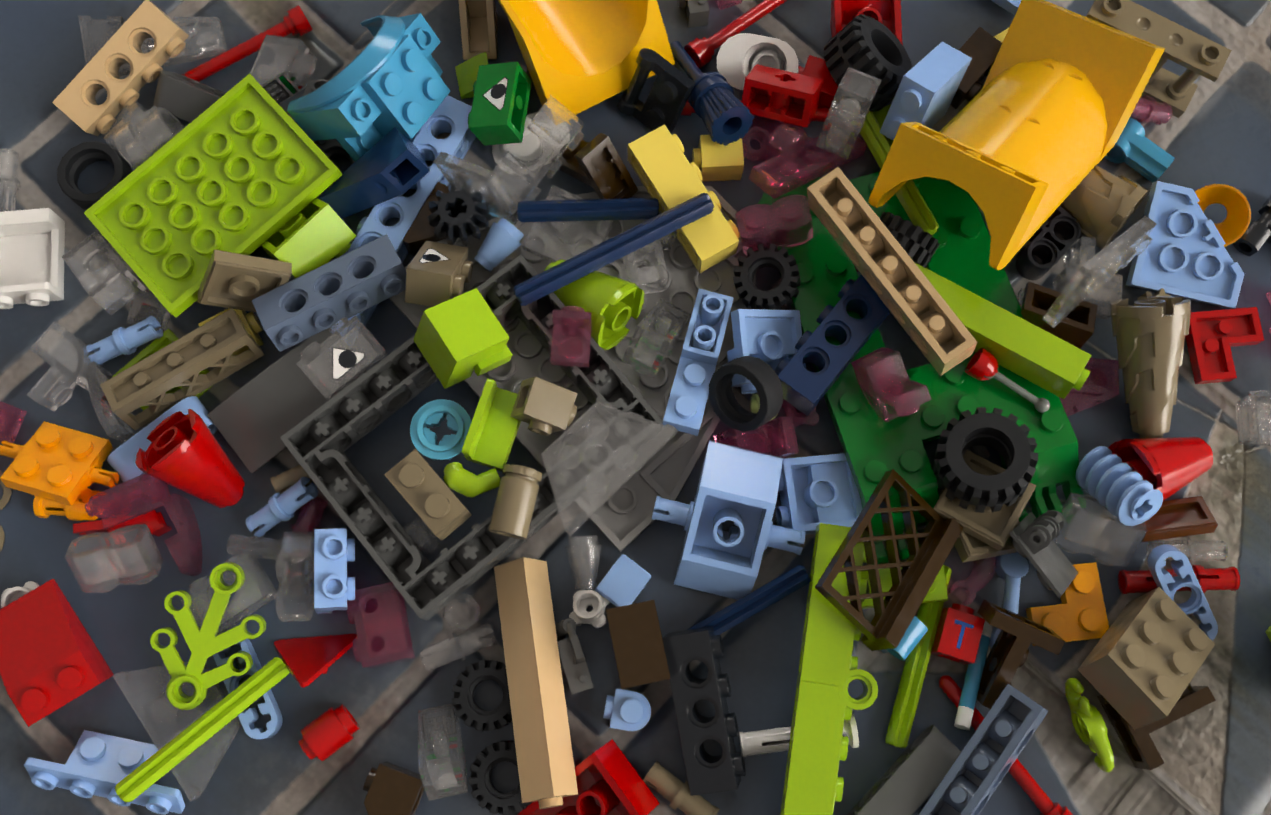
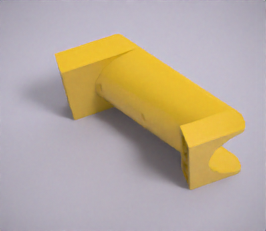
M498 0L509 19L543 110L556 125L628 89L638 66L636 59L641 49H652L669 63L675 65L657 0ZM650 71L648 78L656 74L653 71Z
M1022 0L981 91L939 132L916 121L901 123L868 203L875 208L883 206L909 180L931 177L950 181L968 192L983 211L991 236L989 266L998 271L1003 269L1117 143L1165 48L1048 1Z

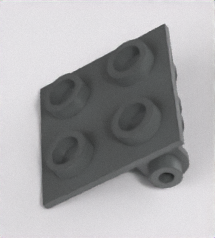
M1049 510L1037 518L1030 512L1009 533L1013 538L1012 543L1017 552L1022 557L1028 558L1037 569V576L1043 586L1049 590L1052 589L1059 598L1078 574V571L1053 540L1064 527L1065 518L1056 510Z

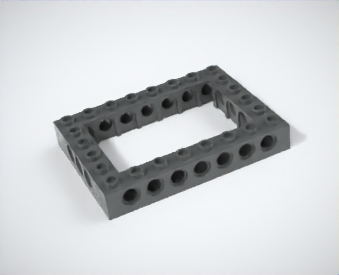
M520 254L478 286L477 289L503 328L518 317L607 422L601 428L596 426L592 430V435L573 451L566 450L562 454L563 459L542 475L541 482L537 483L539 491L527 539H529L660 433L663 420L554 292L526 306L520 305L514 295V286L538 275ZM413 336L281 436L280 439L418 617L428 621L526 540L506 537L488 531L491 515L480 525L475 523L471 527L473 531L450 549L445 547L440 551L442 555L431 563L344 453L357 441L438 380L414 342Z

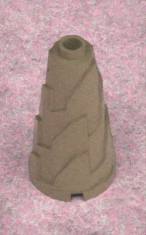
M1096 165L1060 206L1079 222L1081 234L1103 250L1127 223V219L1136 211L1149 190L1124 176H1116Z
M1173 296L1137 297L1134 306H1128V298L1113 301L1110 303L1112 333L1117 341L1119 369L1123 371L1125 404H1129L1132 430L1139 433L1140 438H1163V434L1170 431L1173 405H1176L1179 366H1182L1185 335H1189L1191 300L1189 298L1184 300V297Z

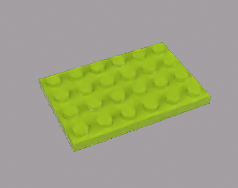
M249 73L88 208L84 214L167 311L177 318L198 300V291L214 250L250 255L343 174Z

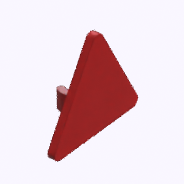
M353 633L281 639L274 642V648L300 687H307L322 673L327 674L328 668L358 642L357 634Z

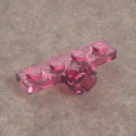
M789 123L779 124L769 135V143L773 146L767 145L765 147L767 155L771 159L752 167L749 179L759 186L763 192L775 199L837 167L863 156L867 144L844 126H840L819 137L811 138L798 125Z

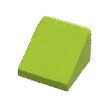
M486 52L480 53L455 66L461 99L474 97L473 85L477 80L479 65L489 64Z

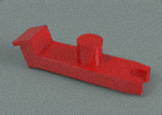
M152 510L142 515L73 524V534L92 535L107 533V545L125 544V530L147 527L150 534L159 537L172 530V528L166 524L161 512Z

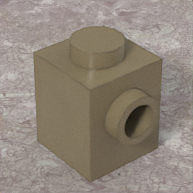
M536 376L523 380L510 417L528 423V429L534 433L550 436L553 432L566 430V427L570 426L577 411V406L574 405L577 393Z

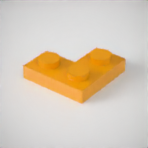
M1096 562L1073 565L1078 574L1060 597L1062 604L1026 608L1027 619L1050 628L1065 642L1102 638L1109 629Z

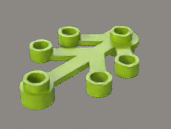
M226 562L212 570L209 581L214 589V594L201 629H199L190 610L192 599L188 592L177 590L169 593L164 600L165 609L170 614H173L192 653L186 667L175 648L178 642V635L174 629L163 627L151 635L150 644L155 651L160 653L171 676L166 688L167 698L178 709L190 710L196 708L205 700L209 687L232 676H243L252 668L253 659L251 655L245 651H238L228 658L227 663L203 673L208 657L245 639L258 638L266 630L265 619L258 614H252L244 618L240 625L216 636L231 594L238 591L245 581L244 571L236 563ZM227 570L232 571L236 576V580L232 585L226 584L223 580V574ZM175 595L181 596L184 599L182 609L173 607L172 599ZM249 620H255L259 623L258 633H250L247 630V622ZM160 633L169 635L170 644L168 646H162L159 643L158 636ZM241 657L245 660L246 667L244 670H237L234 667V658ZM188 682L194 686L195 691L193 695L188 696L183 693V683Z

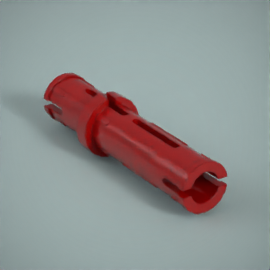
M1191 565L1203 593L1207 590L1236 591L1240 587V575L1236 567L1204 568L1201 565ZM1173 569L1167 570L1172 577L1178 576L1174 573ZM1150 570L1119 571L1118 586L1122 594L1149 592L1157 588ZM1182 587L1177 591H1191V588Z

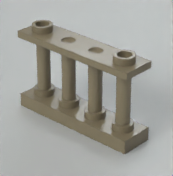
M1094 0L1086 15L1090 19L1165 48L1140 99L1177 118L1186 111L1198 87L1193 82L1200 75L1215 82L1232 51L1131 0ZM1169 59L1187 69L1181 76H1178L1162 68V66Z

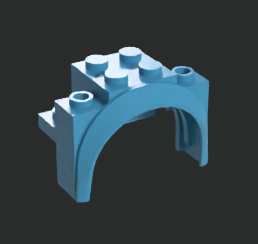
M421 13L402 17L379 15L362 21L360 24L367 27L374 36L365 49L324 85L289 103L287 112L312 141L336 139L356 162L394 127L407 139H412L451 92L440 77L443 73L442 69L431 55L441 41Z

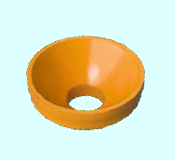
M1226 184L1206 185L1195 191L1200 200L1197 203L1203 212L1209 205L1219 203L1226 207V218L1220 223H1214L1226 243L1224 247L1240 239L1246 232L1251 220V208L1246 196L1240 190Z

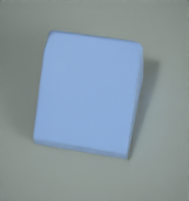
M621 554L595 591L616 607L630 605L651 579V575L629 557Z

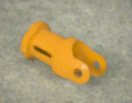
M86 488L72 506L35 496L33 511L35 516L39 518H48L50 515L66 516L68 520L75 521L96 520L101 513L98 507H108L112 499L105 491Z

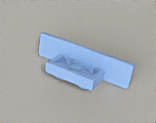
M84 730L65 765L28 757L24 764L31 782L45 790H53L55 787L63 788L82 798H92L95 795L108 798L109 801L119 806H130L131 803L146 806L148 810L161 815H166L169 812L182 814L185 808L181 791L176 788L153 784L132 802L126 803L115 791L116 784L160 750L158 745Z

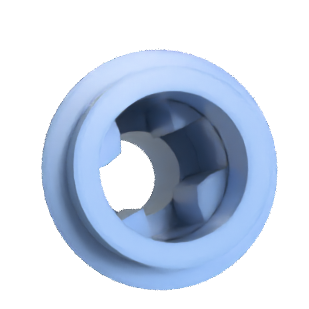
M502 217L498 223L493 222L474 260L491 272L494 267L499 265L522 245L520 240L524 237V234Z

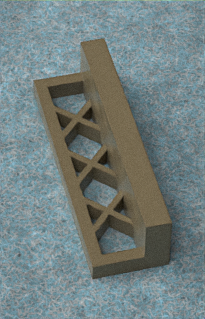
M231 308L105 381L100 386L113 413L136 431L158 418L182 399L196 396L265 354L248 333L239 315ZM247 345L249 347L248 350L241 354L231 356L233 352ZM208 367H214V369L208 372L207 374L199 375V373ZM182 386L178 391L166 394L173 387ZM141 406H149V408L135 416L131 413Z

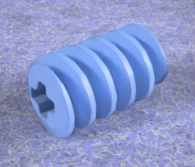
M1106 446L1092 449L1084 456L1076 470L1077 484L1087 490L1088 494L1096 498L1097 502L1106 507L1112 515L1117 516V519L1126 526H1135L1149 520L1162 506L1163 493L1158 489H1153V485L1147 480H1143L1138 472H1132V467L1127 463H1122V459L1116 454H1112V451Z

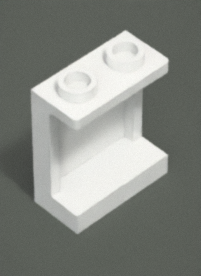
M50 208L0 212V309H11L14 304L25 303L31 306H47L50 301L64 300L65 221Z

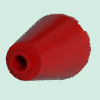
M188 409L189 414L187 415L178 411L163 420L148 435L147 439L152 443L146 452L141 448L139 449L135 461L137 467L144 473L217 508L235 505L244 494L245 481L200 415L194 410Z
M1199 437L1122 439L1108 447L1112 454H1116L1122 459V463H1127L1132 467V472H1138L1143 480H1147L1153 485V489L1161 491L1163 493V501L1210 470L1213 465V451Z

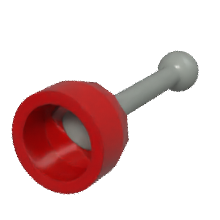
M980 348L968 362L965 373L974 379L985 381L995 378L1033 403L1038 412L1044 413L1049 410L1050 403L1046 398H1037L998 372L999 365L997 359L986 349Z

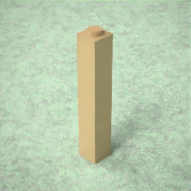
M522 557L495 566L494 573L522 803L539 802V809L562 806L563 797L577 795L578 788L547 561Z

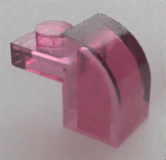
M881 347L851 362L863 394L876 414L885 422L898 416L911 415L920 409V405L932 400L926 385L909 379L898 351Z
M792 416L778 417L756 430L742 432L730 428L713 435L714 442L783 459L799 453Z

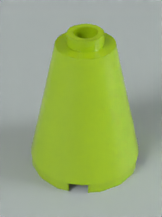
M560 259L556 262H552L545 268L544 271L566 260ZM594 271L554 291L555 295L604 350L611 349L626 337L630 331L625 327L631 317L637 320L644 303V291L635 283L599 271Z

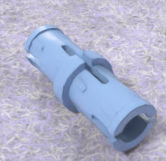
M149 316L127 328L119 327L114 329L112 335L87 345L85 351L86 353L94 351L95 353L87 357L93 365L101 366L103 363L122 354L131 355L135 353L137 347L162 337L163 330L159 329L156 331L155 329L161 327L155 317Z
M301 477L298 482L283 493L272 495L269 498L270 500H268V504L246 518V526L249 531L252 532L259 526L254 535L262 537L281 521L286 522L295 516L296 510L318 496L315 484L312 482L305 487L310 479Z

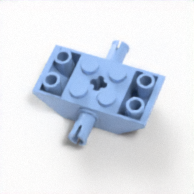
M709 440L694 502L690 501V504L661 498V496L656 497L651 519L684 526L686 531L674 585L739 600L751 593L758 576L764 550L767 549V546L793 552L797 555L801 554L803 549L801 544H804L805 531L773 525L772 521L783 458ZM727 520L734 521V525H736L731 526L729 532L722 530L721 523Z

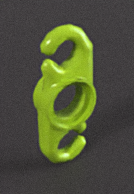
M1068 678L1065 682V695L1075 731L1079 738L1086 745H1089L1090 751L1097 753L1094 758L1096 765L1103 772H1111L1114 768V755L1108 739L1105 721L1097 708L1090 705L1089 699L1080 695L1084 691L1083 685L1076 678Z

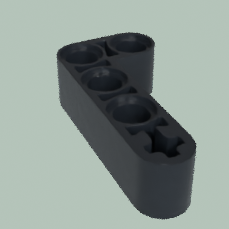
M1059 206L1029 239L1031 243L1019 255L1016 261L1019 274L1028 280H1037L1043 277L1078 240L1081 235L1079 222ZM1054 231L1060 233L1064 240L1057 238ZM1032 255L1038 256L1043 264L1035 262Z

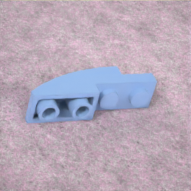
M698 289L662 427L698 436L709 395V383L715 372L734 297Z

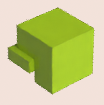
M477 288L424 310L413 339L444 389L471 377L473 371L477 376L493 370L509 362L513 355L506 345L510 337Z

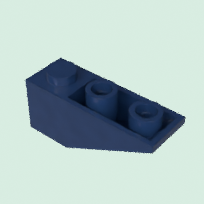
M394 127L342 173L343 175L317 198L329 204L337 215L343 219L404 194L424 177L430 169L418 148Z

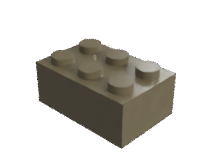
M1158 586L1128 602L1077 670L1135 730L1169 715L1215 646V643Z

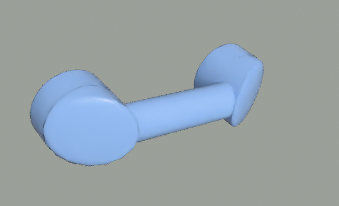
M1016 552L996 556L994 570L1000 578L1005 580L1003 608L1018 614L1021 577L1028 573L1029 564L1026 558ZM993 627L989 643L991 649L1001 629Z

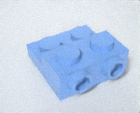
M737 309L731 312L734 348L727 351L728 362L736 358L751 356L760 358L775 370L785 357L791 360L798 352L795 349V345L802 337L799 310ZM740 374L733 376L732 387H741L742 394L758 393L754 385L746 377Z
M845 453L783 459L778 488L781 506L776 507V522L778 526L798 531L802 530L805 531V535L815 534L816 526L819 523L845 527L853 526L863 508Z
M347 528L314 529V609L317 614H332L334 610H347V601L355 600V577H347V562L355 561V538H347Z

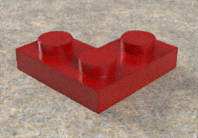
M1257 307L1191 312L1189 335H1185L1195 384L1230 382L1237 378L1231 347L1257 345L1265 341Z

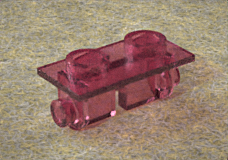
M145 473L91 496L89 502L85 504V510L92 517L95 515L100 517L103 528L108 529L169 504L172 501L168 484Z

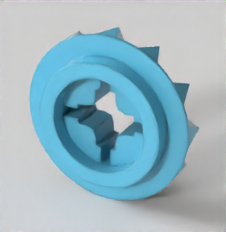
M447 399L433 400L424 404L414 414L410 425L411 440L415 448L424 456L434 461L451 460L459 453H462V447L472 421L467 411L458 403ZM445 416H447V427L457 434L444 435L442 441L440 440L439 445H437L436 433L427 428V426L432 428L433 426L439 427L442 421L445 420Z

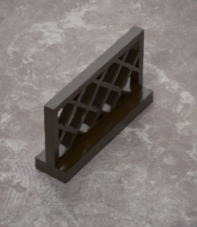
M894 469L886 471L815 588L864 634L861 642L871 651L895 649L918 611L963 527L954 518L944 520ZM891 486L899 492L901 507L891 508L888 491ZM913 512H919L928 521L923 533L916 532ZM892 513L903 514L906 534L895 535ZM874 514H881L884 536L873 537L871 519ZM907 539L909 557L906 562H900L896 540ZM874 542H886L888 564H878ZM856 543H864L867 562L865 566H855L853 548ZM890 568L892 587L889 592H882L879 569ZM868 570L871 594L860 595L856 571ZM838 573H846L849 596H842L831 586ZM872 598L875 616L871 623L863 616L861 599Z

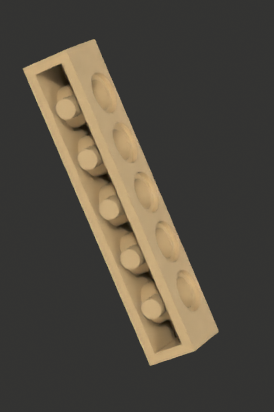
M837 167L807 187L808 206L938 374L942 376L971 356L977 345L975 338L842 170Z

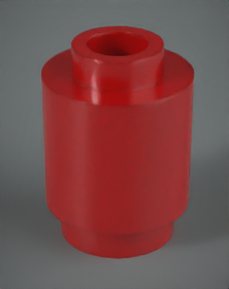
M341 704L336 709L333 707L329 708L301 729L300 732L303 738L298 743L310 760L318 757L323 762L354 739L353 734L360 727L349 710Z

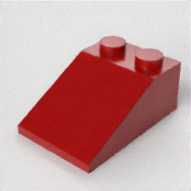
M55 579L47 581L0 609V675L7 694L28 727L114 676Z
M612 739L575 767L577 795L563 797L562 806L539 809V802H532L517 815H648L660 803Z

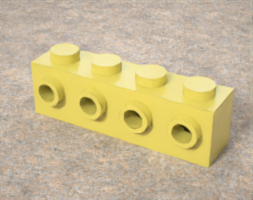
M664 124L628 144V161L651 198L658 199L661 213L701 193L709 195L714 205L712 213L674 231V234L699 273H702L736 254L740 233L735 223L730 219L726 220L721 213V204L716 194L712 190L708 192L701 182L703 177L698 166L694 162L689 163L683 154L685 150L680 138L676 134L671 135Z

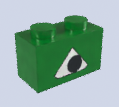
M517 61L479 65L477 80L473 85L474 98L472 109L468 114V128L484 146L522 143L532 80Z

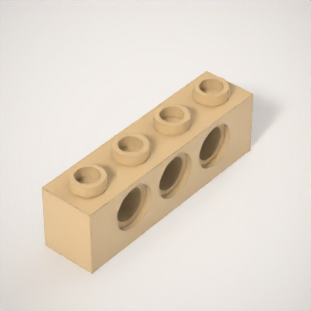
M145 0L52 103L86 133L98 136L100 133L105 134L115 125V117L123 108L131 107L138 100L139 90L146 83H152L159 77L160 71L163 70L161 66L170 57L174 58L182 52L186 45L184 41L189 35L155 4ZM147 38H153V49L148 53H143L141 49L143 41ZM129 63L131 67L129 76L125 79H120L118 75L119 68L123 64ZM105 88L107 99L103 104L97 105L95 100L96 93L100 89Z

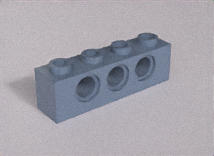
M386 234L253 299L252 302L264 331L279 352L406 290V270Z
M1007 684L919 815H979L1049 711L1010 684Z

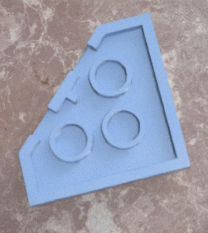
M1161 181L1153 182L1126 285L1153 292L1163 288L1165 294L1184 297V299L1189 298L1192 301L1226 309H1236L1244 272L1238 262H1233L1225 249V241L1211 219L1208 220L1197 203L1200 200L1194 190Z

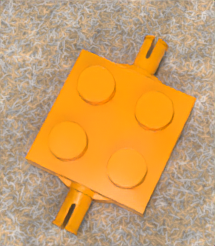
M44 421L25 445L21 446L6 440L2 441V445H0V456L14 459L0 477L5 487L72 506L82 491L92 483L114 488L116 486L115 483L118 484L119 474L117 472L102 469L103 462L113 449L109 439Z

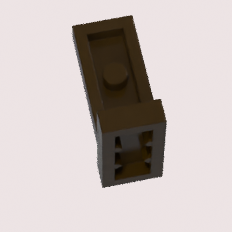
M603 133L598 134L589 143L576 137L565 143L560 151L551 158L557 169L593 187L600 199H629L638 191L609 136Z
M984 599L977 613L990 625L1001 629L985 660L977 700L980 704L991 709L1007 684L1011 685V680L1018 667H1021L1026 662L1029 653L1028 648L1031 643L1059 655L1065 641L1050 628Z
M1189 683L1167 717L1134 730L1102 695L1097 696L1134 767L1153 770L1164 764L1149 734L1216 701L1208 686H1191Z

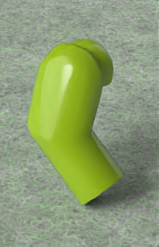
M451 462L445 466L443 471L445 484L451 490L466 497H475L498 488L501 481L496 468L475 475L464 469L461 463Z

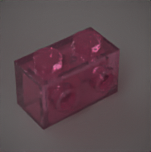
M389 582L355 590V600L347 602V615L350 624H355L358 639L353 640V651L356 661H362L363 668H375L415 659L405 599L393 583Z

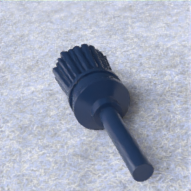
M673 41L670 44L673 57L686 75L696 83L688 98V103L695 113L702 118L712 141H717L720 145L727 146L729 143L743 138L748 133L751 124H753L752 120L755 118L750 113V110L734 96L733 88L721 73L707 72L703 74L679 41Z

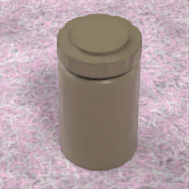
M506 464L503 469L505 476L500 481L488 531L506 537L527 540L539 491L537 483L541 482L543 474L527 466Z

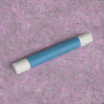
M986 621L975 663L968 664L955 718L954 726L963 730H970L993 626Z

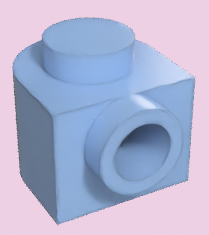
M616 688L615 696L607 695L603 718L611 720L609 728L637 731L642 729L650 720L651 706L647 698L641 693Z

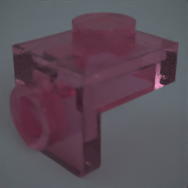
M577 306L562 307V310H553L551 365L589 367L592 333L591 312H585L583 308Z

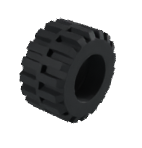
M863 14L851 20L824 46L823 55L826 66L838 87L859 106L874 112L881 110L894 99L903 76L913 68L905 48L897 37L882 23Z
M977 407L973 415L969 409L961 412L959 420L953 417L948 422L946 430L943 429L939 437L933 465L934 474H938L937 484L940 489L947 488L945 496L950 501H953L956 497L960 499L959 507L966 510L969 504L974 505L975 512L984 513L986 507H990L992 512L1001 510L1003 504H1006L1007 507L1011 506L1016 502L1018 496L1021 497L1036 471L1035 466L1038 462V453L1034 452L1037 446L1035 438H1027L1030 431L1027 425L1024 423L1019 427L1016 424L1018 417L1010 414L1008 418L1001 415L1002 409L994 408L992 413H986V407ZM972 446L990 447L1003 457L1006 470L997 475L979 474L968 467L963 459L962 452Z

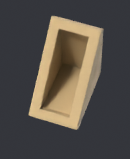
M458 0L463 60H469L486 52L488 59H497V10L495 0Z

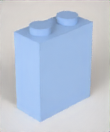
M943 41L903 76L880 133L894 140L901 123L915 121L932 128L946 114L972 58Z

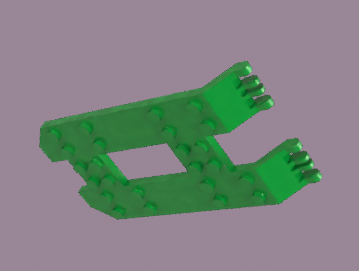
M813 157L781 165L757 206V213L769 246L770 243L776 244L778 250L784 247L788 250L789 256L791 254L794 256L798 265L801 283L798 286L799 293L797 297H792L793 303L791 307L792 310L800 311L802 335L807 330L813 333L820 325L816 320L828 304L835 307L841 299L837 295L844 284L850 278L854 281L858 279V274L852 261L808 206L807 187L821 179ZM880 172L849 180L867 203ZM931 177L913 179L914 184L939 224L937 232L932 237L937 239L940 245L926 268L1024 319L1021 314V307L1004 268L998 271L989 266L991 237L977 204L970 194L947 180ZM896 194L878 208L868 203L879 218L883 212H890L894 216L898 215L906 221L907 219L911 222ZM847 311L850 317L861 319L858 313ZM879 329L875 331L824 395L860 495L862 508L865 507L885 472L892 469L934 508L939 500L938 484L923 443L939 439L943 429L946 430L948 422L953 417L959 420L961 412L969 409L973 415L977 407H986V413H992L994 408L1002 409L1001 415L1008 418L1010 414L1018 417L1016 424L1019 427L1025 423L1030 429L1027 438L1034 437L1037 446L1034 452L1038 453V462L1035 466L1036 471L1030 483L1036 485V488L1029 499L1032 512L1036 518L1049 510H1056L1062 513L1063 506L1056 494V487L1062 485L1067 505L1071 509L1075 510L1086 506L1085 496L1076 481V470L1079 465L1078 440L1060 398L1001 365L998 366V372L1037 398H1046L1050 403L1049 410L1044 413L1038 412L1033 403L995 378L985 381L974 379L965 373V368L976 353L975 351H973L971 356L942 376L938 374L931 363L895 373ZM825 337L828 343L836 346L841 345L836 338ZM812 363L815 373L819 372L818 367ZM1000 455L1002 468L1006 470L1005 461ZM891 486L888 491L891 508L901 507L899 492ZM1025 508L1019 517V522L1027 515ZM913 512L916 532L918 533L917 527L927 526L928 521L919 512ZM892 513L895 535H901L905 531L903 514ZM874 514L871 519L873 537L884 536L881 514ZM896 540L899 559H908L909 550L905 540ZM874 542L878 564H888L887 550L884 548L883 542Z

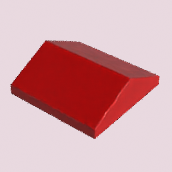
M831 0L830 28L832 38L856 16L863 14L874 18L886 26L903 45L901 0Z

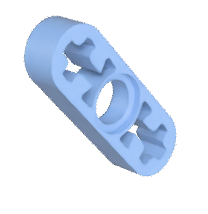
M1163 544L1155 547L1148 556L1147 564L1157 587L1159 586L1173 601L1174 594L1178 589L1190 587L1192 591L1191 597L1186 602L1177 605L1187 616L1193 613L1201 622L1199 628L1213 641L1218 633V625L1188 557L1173 545ZM1171 557L1174 559L1171 561V567L1178 576L1172 577L1163 568L1166 566V558Z
M249 639L234 644L241 645L242 650L240 651L249 653L253 659L252 668L245 675H253L262 668ZM230 647L213 655L217 667L227 663L228 658L225 657V653L230 650ZM237 657L240 664L246 665L243 658ZM234 659L233 665L236 669H238V665L236 663V660ZM245 675L239 677L232 676L224 680L229 694L238 687L239 681ZM271 689L255 701L258 702L264 697L265 703L257 704L262 715L270 714L271 720L266 723L267 731L264 728H256L254 722L259 719L256 708L245 709L238 715L245 733L253 739L271 738L278 733L282 726V714Z

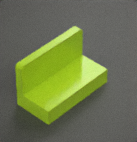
M488 378L486 380L461 452L468 461L496 468L503 472L521 421L510 417L518 394L498 388L495 380Z

